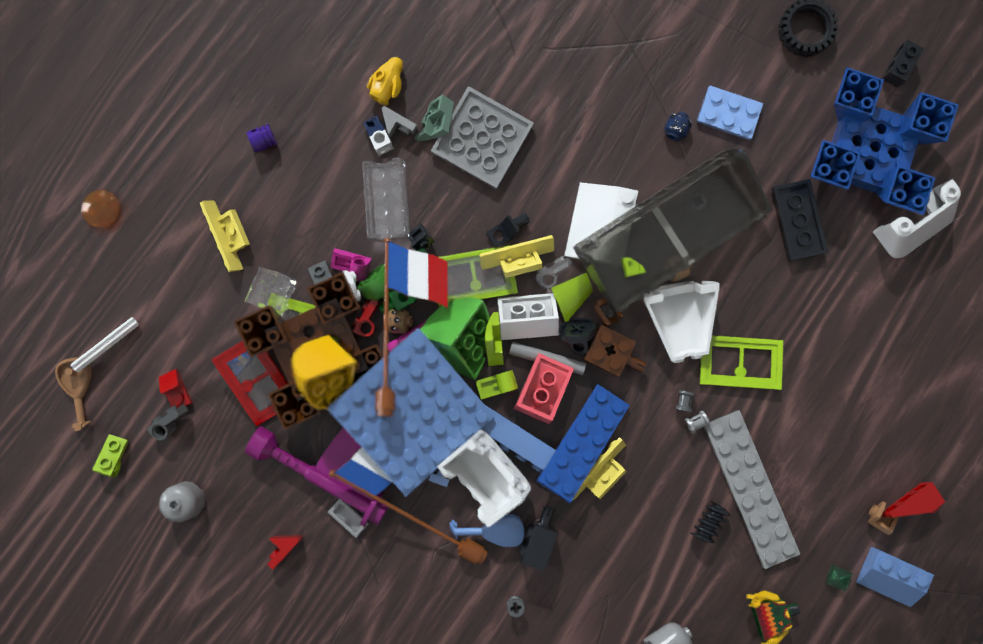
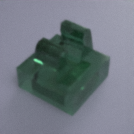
M832 564L825 583L846 591L853 573Z

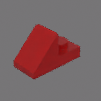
M177 369L159 376L160 393L166 395L171 407L176 405L178 408L183 404L188 406L193 403Z
M301 535L271 537L270 541L280 551L276 549L269 556L271 561L267 565L272 570L277 567L303 537Z

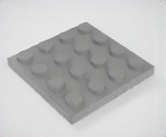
M468 86L452 113L449 133L438 137L431 149V153L497 189L534 123Z

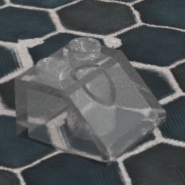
M259 266L245 302L260 308L271 305L283 316L284 311L288 307L291 294L295 290L297 280Z

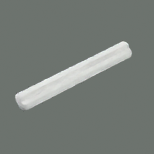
M131 317L74 361L71 367L76 372H80L138 327L139 323Z

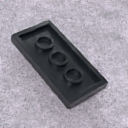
M811 179L771 188L789 262L828 253Z

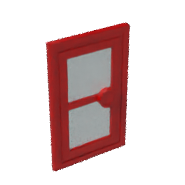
M243 341L211 359L256 426L276 415L268 393L287 385L288 382L267 351L250 358Z

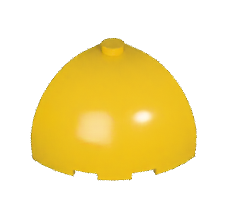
M329 335L309 341L300 346L293 355L292 368L296 385L312 406L319 410L327 409L333 401L353 385L356 361Z

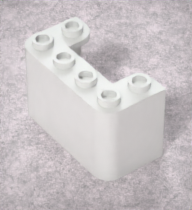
M482 429L437 466L445 478L452 479L457 475L461 484L469 489L472 497L481 504L478 508V518L488 527L519 505L531 489L527 479L490 435Z

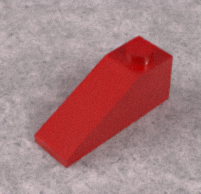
M922 482L883 510L881 517H899L924 513L933 514L940 510L939 506L945 503L933 482Z

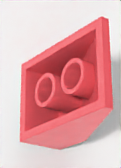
M538 353L517 399L514 410L549 425L553 421L574 368Z

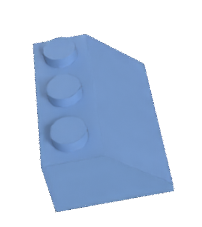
M871 547L856 582L912 607L927 593L934 575Z

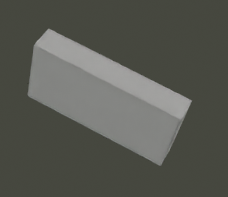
M341 499L328 511L355 538L370 523L368 522L365 527L361 526L360 522L363 516Z

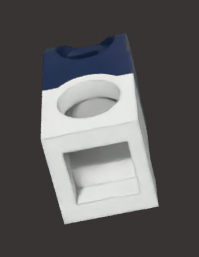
M377 116L363 122L378 156L394 149Z

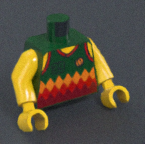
M764 590L754 595L748 594L747 598L752 599L749 600L750 604L748 606L751 607L759 636L764 641H767L761 644H779L787 635L789 629L793 627L790 617L800 614L797 603L786 605L785 600L777 594Z

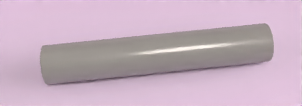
M512 341L510 355L535 361L538 353L574 368L572 373L583 376L586 367L585 362Z

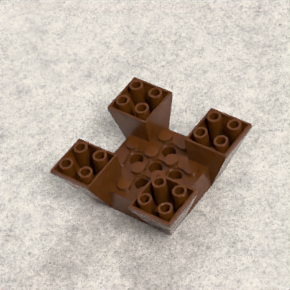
M344 272L308 287L307 290L315 308L285 321L271 305H268L233 321L250 358L270 349H273L289 384L268 393V397L284 430L321 414V410L312 406L301 394L294 379L292 368L293 355L300 346L327 335L331 338L338 336L341 340L339 346L356 361L353 384L383 359L377 344L362 350L355 333L352 332L353 328L346 315L359 309L360 306ZM308 326L314 328L315 333L312 337H309L305 332Z

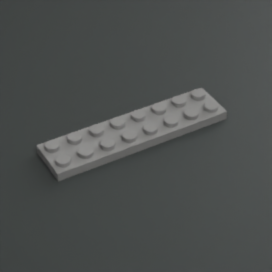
M740 410L710 421V426H704V429L762 567L767 569L800 555Z

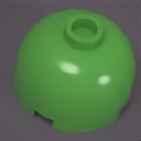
M385 264L375 268L369 273V277L365 281H361L357 286L356 290H359L360 294L367 300L378 301L381 298L384 300Z

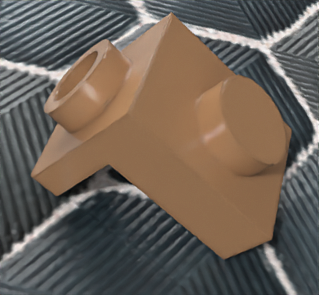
M882 501L878 505H873L870 509L869 515L871 516L868 523L890 535L899 517H881L886 503Z

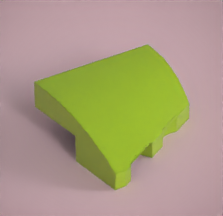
M587 273L551 288L565 322L569 321L593 292Z
M493 312L486 327L485 344L488 366L504 365L499 312Z

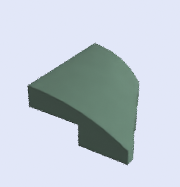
M441 95L430 102L427 113L421 122L425 126L421 133L415 135V140H431L449 133L454 105L452 100Z

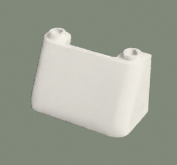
M952 179L932 188L925 209L929 215L915 225L909 218L901 217L888 225H882L874 230L873 233L889 255L893 258H902L948 226L955 218L960 198L959 187Z

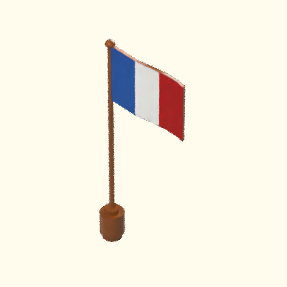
M385 238L383 240L385 243L384 386L380 387L379 391H375V411L378 417H393V412L396 411V391H392V388L388 387L389 288L404 295L433 301L448 308V262L431 254L408 250L392 243L389 238Z
M362 447L339 469L329 472L330 477L334 476L457 545L458 555L471 563L480 565L486 558L487 551L482 545L469 538L458 542L376 496L393 481Z

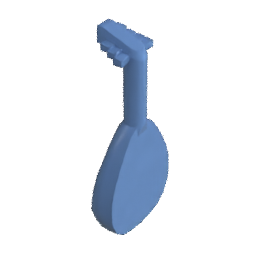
M505 514L490 527L485 524L482 528H458L454 520L449 522L450 530L455 539H458V536L482 535L486 540L499 546L516 547L523 542L524 538L523 522L515 514Z

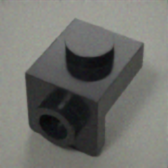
M421 223L407 235L412 242V247L417 251L421 249L427 250L435 242Z

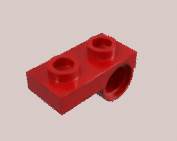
M366 301L362 308L364 313L361 318L357 317L352 325L354 330L352 332L366 338L374 336L376 325L371 319L379 307L380 303L378 301ZM369 323L372 329L370 333L364 334L362 327L364 324Z

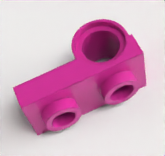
M335 248L330 268L340 271H354L356 281H363L369 275L372 258Z

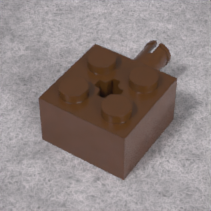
M604 325L598 327L597 335L592 339L590 347L583 358V361L616 377L620 376L623 368L626 366L642 373L644 371L642 367H646L647 362L632 356L631 352L636 341ZM611 346L613 354L606 355L607 351L605 348Z

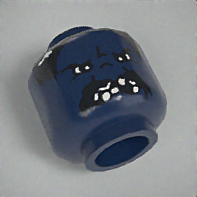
M679 112L669 116L664 126V131L669 139L679 142L687 137L692 127L689 115Z

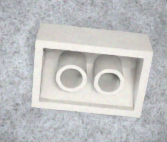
M553 293L498 298L501 340L559 335V318Z

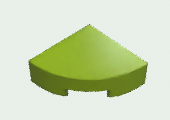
M632 258L621 259L625 278L646 273L644 267Z

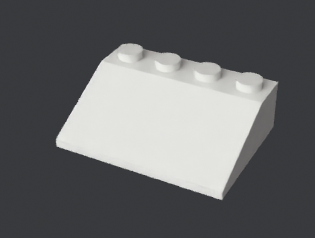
M580 183L564 256L616 268L622 267L621 259L625 256L638 191L617 186Z

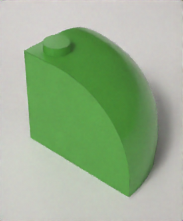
M471 297L459 298L448 302V308L444 306L438 308L420 330L457 373L474 380L477 378L486 359L483 355L486 348L485 332L487 320L490 319L489 313L483 300Z

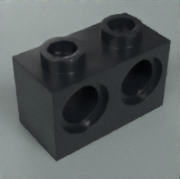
M907 39L896 50L881 79L897 88L909 78L924 48Z

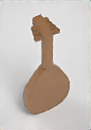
M79 357L65 359L59 362L55 369V376L60 387L67 395L74 399L77 423L72 424V428L75 431H80L87 424L91 423V421H85L82 398L85 396L90 385L92 368L91 364H89L80 372H76L71 367V364Z

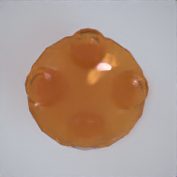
M96 190L89 193L82 203L84 219L90 225L96 227H109L117 219L121 209V204L117 198L106 190Z

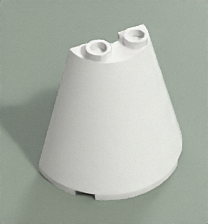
M694 281L672 283L650 289V294L648 292L643 293V301L673 363L683 362L685 357L691 356V359H700L702 355L709 354L719 293L718 282L701 281L702 285L697 282L694 283Z

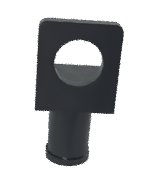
M524 212L514 219L508 215L499 225L488 230L486 235L493 246L497 248L511 240L520 231L519 228L530 222L529 217ZM495 231H500L503 234L501 241L494 239L493 233Z

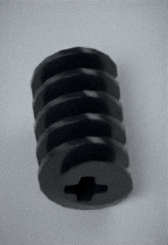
M709 500L713 506H705L709 513L702 512L705 520L698 519L701 526L695 525L694 528L697 530V533L691 532L690 534L705 543L714 544L715 541L711 536H719L715 529L722 530L719 522L726 523L723 515L730 516L725 508Z

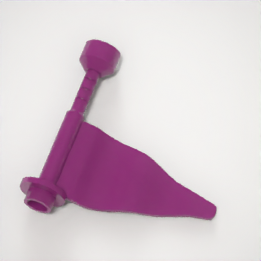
M262 426L256 430L246 446L245 454L257 461L272 457L303 475L306 480L365 513L360 522V525L363 527L369 521L378 526L388 509L386 505L334 476H329L331 470L336 471L361 448L344 427L333 439L316 466H310L280 449L276 435ZM381 491L376 496L382 499L384 492Z

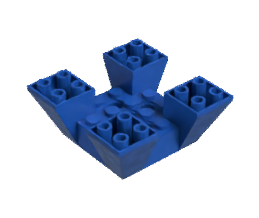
M847 67L834 103L838 124L832 142L822 140L810 177L846 190L849 189L851 184L875 192L885 203L924 215L935 177L911 170L910 166L917 145L941 143L948 140L959 104L921 92L906 112L900 115L876 107L884 79ZM864 163L868 165L869 170L866 169Z

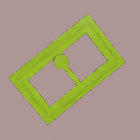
M711 336L709 354L702 355L700 384L782 390L783 340ZM712 346L740 348L739 367L734 370L735 376L711 374ZM744 348L771 350V378L744 377L747 373L743 367Z

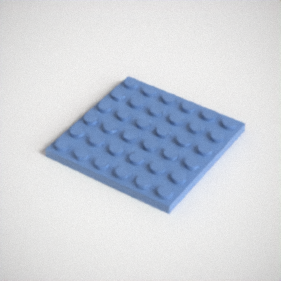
M419 328L388 353V387H391L392 391H396V411L393 412V417H378L375 411V391H379V388L384 386V358L327 407L332 415L405 496L410 494L438 468L437 466L495 417Z

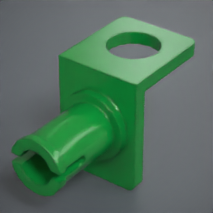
M394 290L389 293L391 298L388 299V311L391 309H397L398 311L408 308L409 304L416 301V298L409 296L406 301L402 293ZM384 302L379 304L382 314H384Z

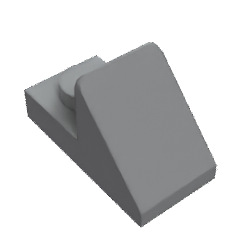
M385 106L382 107L390 139L397 127L406 135L409 133L415 135L418 130L417 124Z

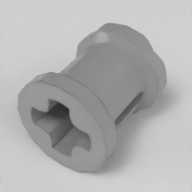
M703 410L699 411L698 415L685 419L692 434H695L696 430L704 426H710L709 419Z

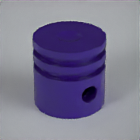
M268 123L266 126L262 125L261 128L257 127L247 131L248 139L255 153L268 149V146L273 147V144L277 145L274 133Z

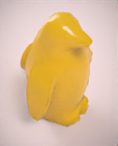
M392 57L371 76L367 84V88L370 89L369 97L385 106H388L390 98L397 97L401 90L400 76L401 71H403V61L400 58Z

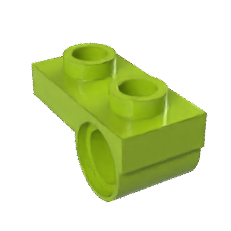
M513 370L476 381L481 399L518 389Z
M109 434L92 470L96 473L115 478L120 470V460L129 443L128 440Z

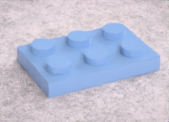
M709 86L697 123L751 140L763 103Z

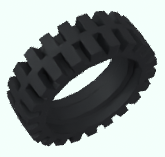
M798 0L787 8L779 22L780 28L778 33L781 34L780 40H784V47H789L788 51H795L797 56L802 54V57L808 55L811 57L821 53L832 43L837 35L838 24L836 23L838 18L834 17L836 14L834 10L830 11L831 6L829 4L825 6V1L823 0L820 2L818 0ZM811 11L822 18L826 32L820 42L805 44L793 35L790 23L796 13Z

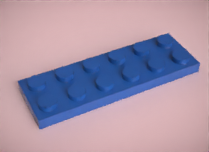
M597 384L540 474L537 482L568 503H571L630 405Z

